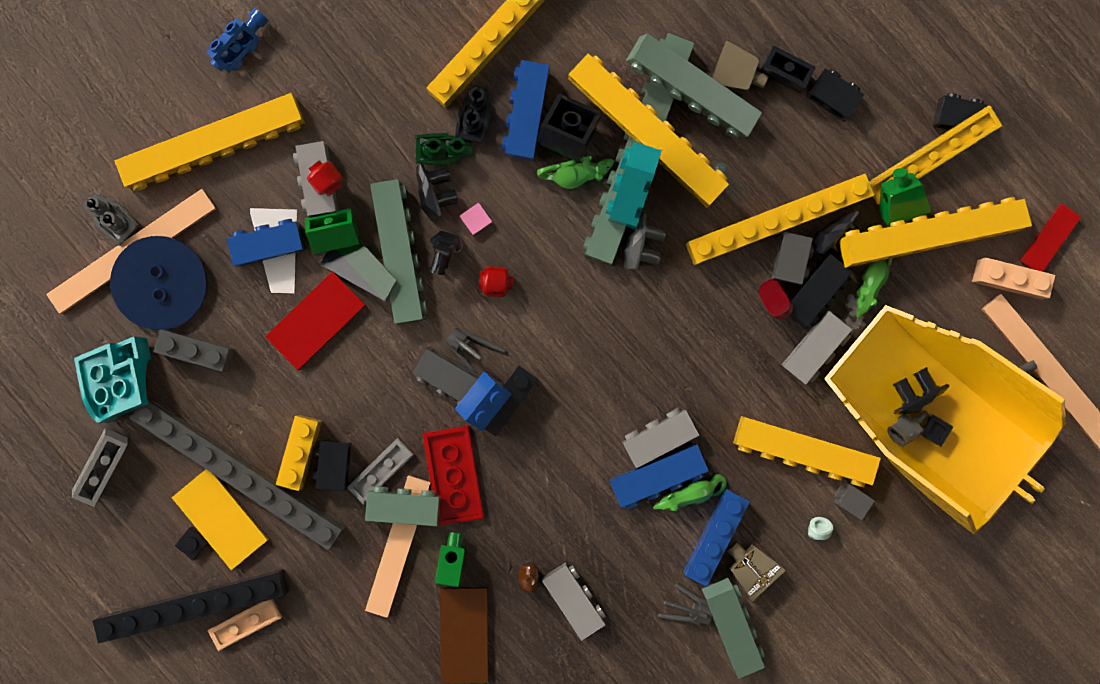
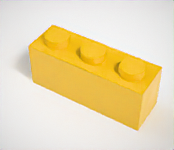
M296 415L294 417L276 485L296 491L304 489L322 425L321 420L303 415Z

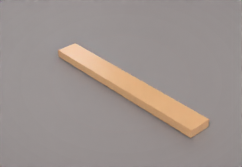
M204 189L199 190L46 295L59 314H63L110 282L113 265L119 254L128 245L150 236L175 238L217 208Z
M999 294L981 310L1025 363L1032 360L1035 361L1037 369L1033 370L1034 374L1046 387L1065 399V411L1100 451V411L1003 295Z

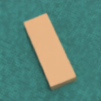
M274 599L259 602L210 628L208 633L217 650L220 651L281 619L282 615Z

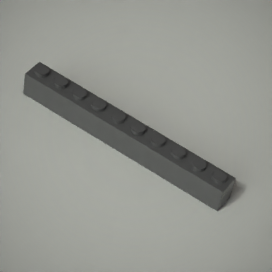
M147 398L148 404L137 408L130 419L325 549L330 550L346 528L288 488L276 485V480L154 399Z

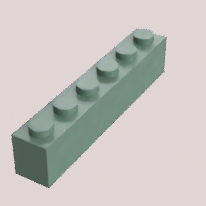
M649 34L639 37L626 59V62L631 64L632 70L639 74L644 73L650 77V82L661 88L665 87L670 91L669 94L673 98L687 102L689 104L688 107L692 111L706 115L708 117L707 120L711 124L722 126L732 138L748 137L762 113Z
M399 179L372 183L370 186L384 266L396 279L389 292L394 323L403 324L425 320L424 314H428L425 300L421 301L420 291H424L421 277H417L416 268H420L418 255L413 254L412 245L416 244L413 231H409L408 222L411 221L409 207L405 208L404 199L407 198L405 184L401 185Z

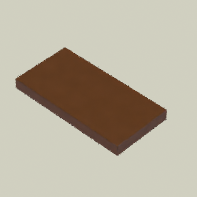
M487 587L440 588L441 684L488 683Z

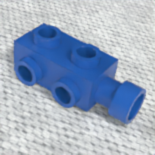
M256 8L248 14L250 17L245 23L236 18L226 26L224 33L210 44L209 50L206 53L212 58L210 63L220 72L225 69L230 73L231 70L239 69L243 63L242 58L247 52L252 53L256 50L258 46L257 41L260 37L255 32L260 27L263 28L269 21Z

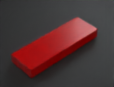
M1059 204L1019 262L1029 269L1043 272L1081 216L1064 204Z

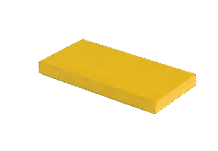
M207 469L171 497L230 570L234 569L269 540L223 482Z

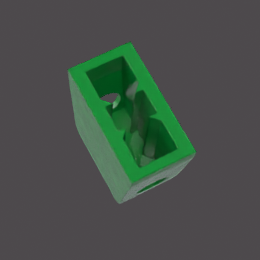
M898 168L894 170L892 180L882 183L879 215L888 227H891L890 223L900 220L908 221L931 212L923 185L913 173H908L904 168Z
M449 532L447 546L441 545L435 578L436 584L460 587L466 549L461 548L463 534ZM450 553L456 554V561L454 563L448 562Z

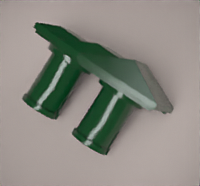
M448 133L415 135L416 164L449 166V163H457L461 159L472 157V142L455 138V136L448 135Z

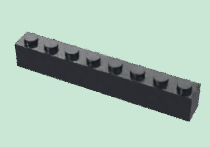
M280 569L101 615L92 620L99 644L282 597L289 590L284 571Z

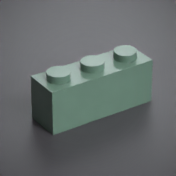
M374 486V490L367 492L365 521L437 526L439 524L441 495H435V491L421 490V494L412 493V489L397 488V492L388 491V487Z

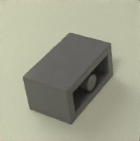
M788 232L782 233L771 280L797 286L802 285L803 281H807L809 275V268L806 267L808 258H812L815 247L811 244L813 238Z

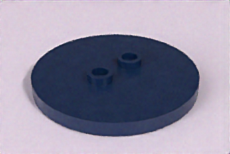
M150 236L134 241L119 254L111 271L110 288L116 306L127 319L143 328L166 330L186 323L199 311L206 297L207 275L201 259L187 244L172 237Z

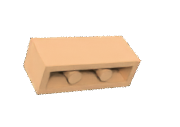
M983 258L977 260L972 283L1036 299H1048L1051 295L1055 275L990 258Z

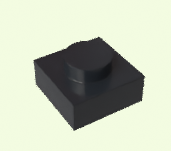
M931 414L923 427L924 432L921 436L942 447L953 426Z
M189 527L174 546L193 561L208 542L196 529Z

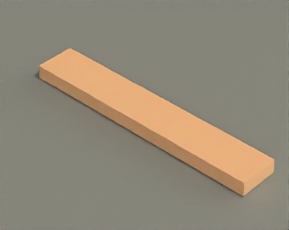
M408 475L404 488L412 489V493L421 494V490H429L430 482ZM392 524L365 611L388 618L417 525Z

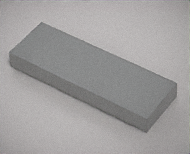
M397 438L347 488L364 504L367 501V492L374 490V486L382 487L414 453Z

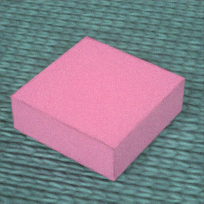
M479 203L460 215V218L473 236L492 223Z

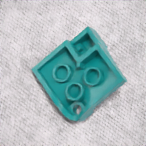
M133 336L117 344L108 343L74 358L84 406L88 414L96 422L110 423L117 420L118 416L148 404L146 368L148 361H151L147 338Z

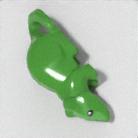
M592 156L581 158V163L571 160L538 169L537 175L540 179L554 181L565 189H575L594 178L596 181L602 180L615 161L606 158L598 163L590 162Z
M892 258L888 259L887 262L886 260L872 262L864 270L861 276L863 285L856 291V296L859 297L856 311L858 319L878 303L876 299L880 289L888 280Z
M717 474L710 481H690L686 483V487L670 491V494L658 501L653 506V509L677 511L678 508L686 507V505L701 504L711 497L720 495L726 488V479L723 475ZM720 482V489L714 493L715 487Z

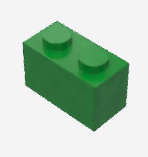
M351 208L305 218V233L313 254L326 253L331 250L348 248L359 244L358 228Z

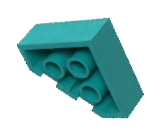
M633 142L631 148L626 147L619 167L624 170L622 175L617 174L612 190L617 193L614 201L609 200L605 212L609 214L608 221L633 229L637 227L639 215L648 195V189L653 180L662 150L637 142Z

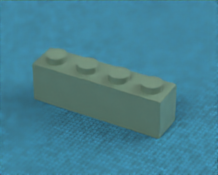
M727 578L703 588V594L738 679L765 668L762 662V658H765L764 652L760 644L756 645L754 639L758 638L752 624L748 626L746 621L750 616L745 605L741 606L739 603V599L742 596L738 586H732Z

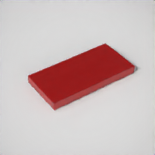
M332 271L265 337L297 370H300L366 305Z
M469 425L422 433L431 490L435 491V495H441L439 524L437 526L484 519Z

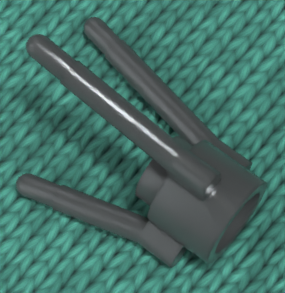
M455 328L446 340V343L450 345L449 350L456 354L466 368L476 374L478 373L461 354V352L466 350L478 360H482V356L468 346L470 343L468 338L501 353H506L504 348L471 334L466 329L461 331Z
M676 584L675 587L698 602V604L694 603L692 608H688L673 602L664 601V605L690 613V617L662 613L658 614V617L690 622L696 625H700V623L708 625L712 614L707 601L680 584Z

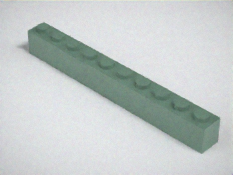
M670 33L667 34L665 40L660 39L662 44L688 61L694 42ZM644 82L640 96L644 97L642 104L644 106L650 105L657 112L656 117L664 122L674 98L665 87L661 88L651 82L649 84ZM625 133L623 138L627 141L625 149L626 147L631 148L632 143L635 141ZM622 148L619 149L615 160L619 163L616 171L611 170L607 181L611 185L609 192H603L599 205L603 207L600 215L595 214L591 224V227L594 228L592 237H586L582 248L586 250V257L610 266L626 227L608 221L609 214L605 213L609 200L614 201L617 193L612 191L617 174L622 175L624 170L619 168L625 149Z

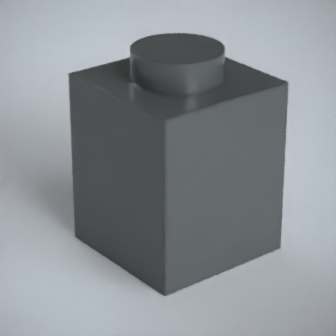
M848 483L844 486L841 485L834 495L836 498L834 500L835 504L860 520H863L875 500Z

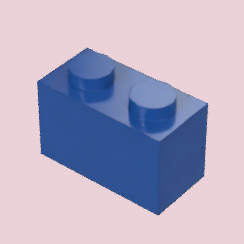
M483 372L455 410L466 422L483 432L512 394L499 381Z

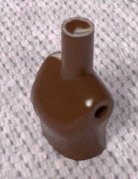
M527 563L519 568L518 583L523 590L535 592L539 582L538 568L534 563Z

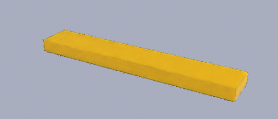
M988 105L870 180L869 183L874 193L872 197L876 203L880 204L882 183L893 179L894 170L904 168L908 173H913L917 179H920L1002 127L992 107Z

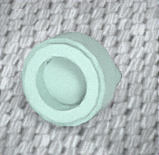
M815 517L810 521L808 536L813 540H826L832 535L833 525L824 517Z

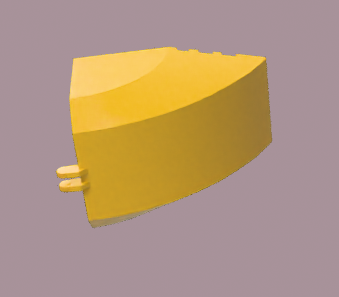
M885 305L824 378L889 461L915 487L972 534H975L987 524L1013 493L1031 505L1035 502L1032 495L1018 487L1023 481L1037 492L1042 493L1045 490L1041 484L1028 474L1052 447L1066 424L1065 399L981 341L963 337L960 333L942 329L934 323L921 321L914 318L913 315ZM927 367L937 386L941 387L949 384L950 387L945 393L924 406L921 411L907 415L914 418L920 412L926 410L929 415L934 414L952 425L953 429L942 447L935 445L922 436L902 447L894 442L887 432L888 427L896 423L902 415L894 414V410L902 407L903 401L893 384L907 377L916 396L922 397L924 392L913 374ZM927 420L920 424L922 428L924 427Z

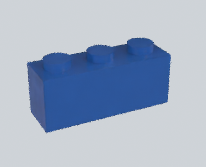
M292 219L278 221L279 226L270 227L269 224L255 227L256 231L247 233L246 230L233 232V237L226 238L233 266L239 267L305 251L306 247L300 223L293 222Z

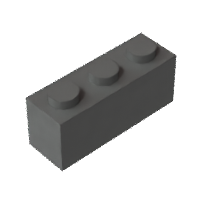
M162 329L159 331L154 348V353L221 372H229L235 351L233 348Z
M431 346L425 350L413 371L419 382L425 385L432 384L437 387L436 391L445 397L450 395L457 399V404L460 403L480 377V375Z

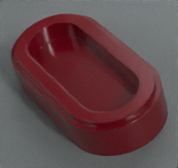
M772 279L767 280L761 285L759 297L768 312L777 320L787 318L793 310V303L781 284Z

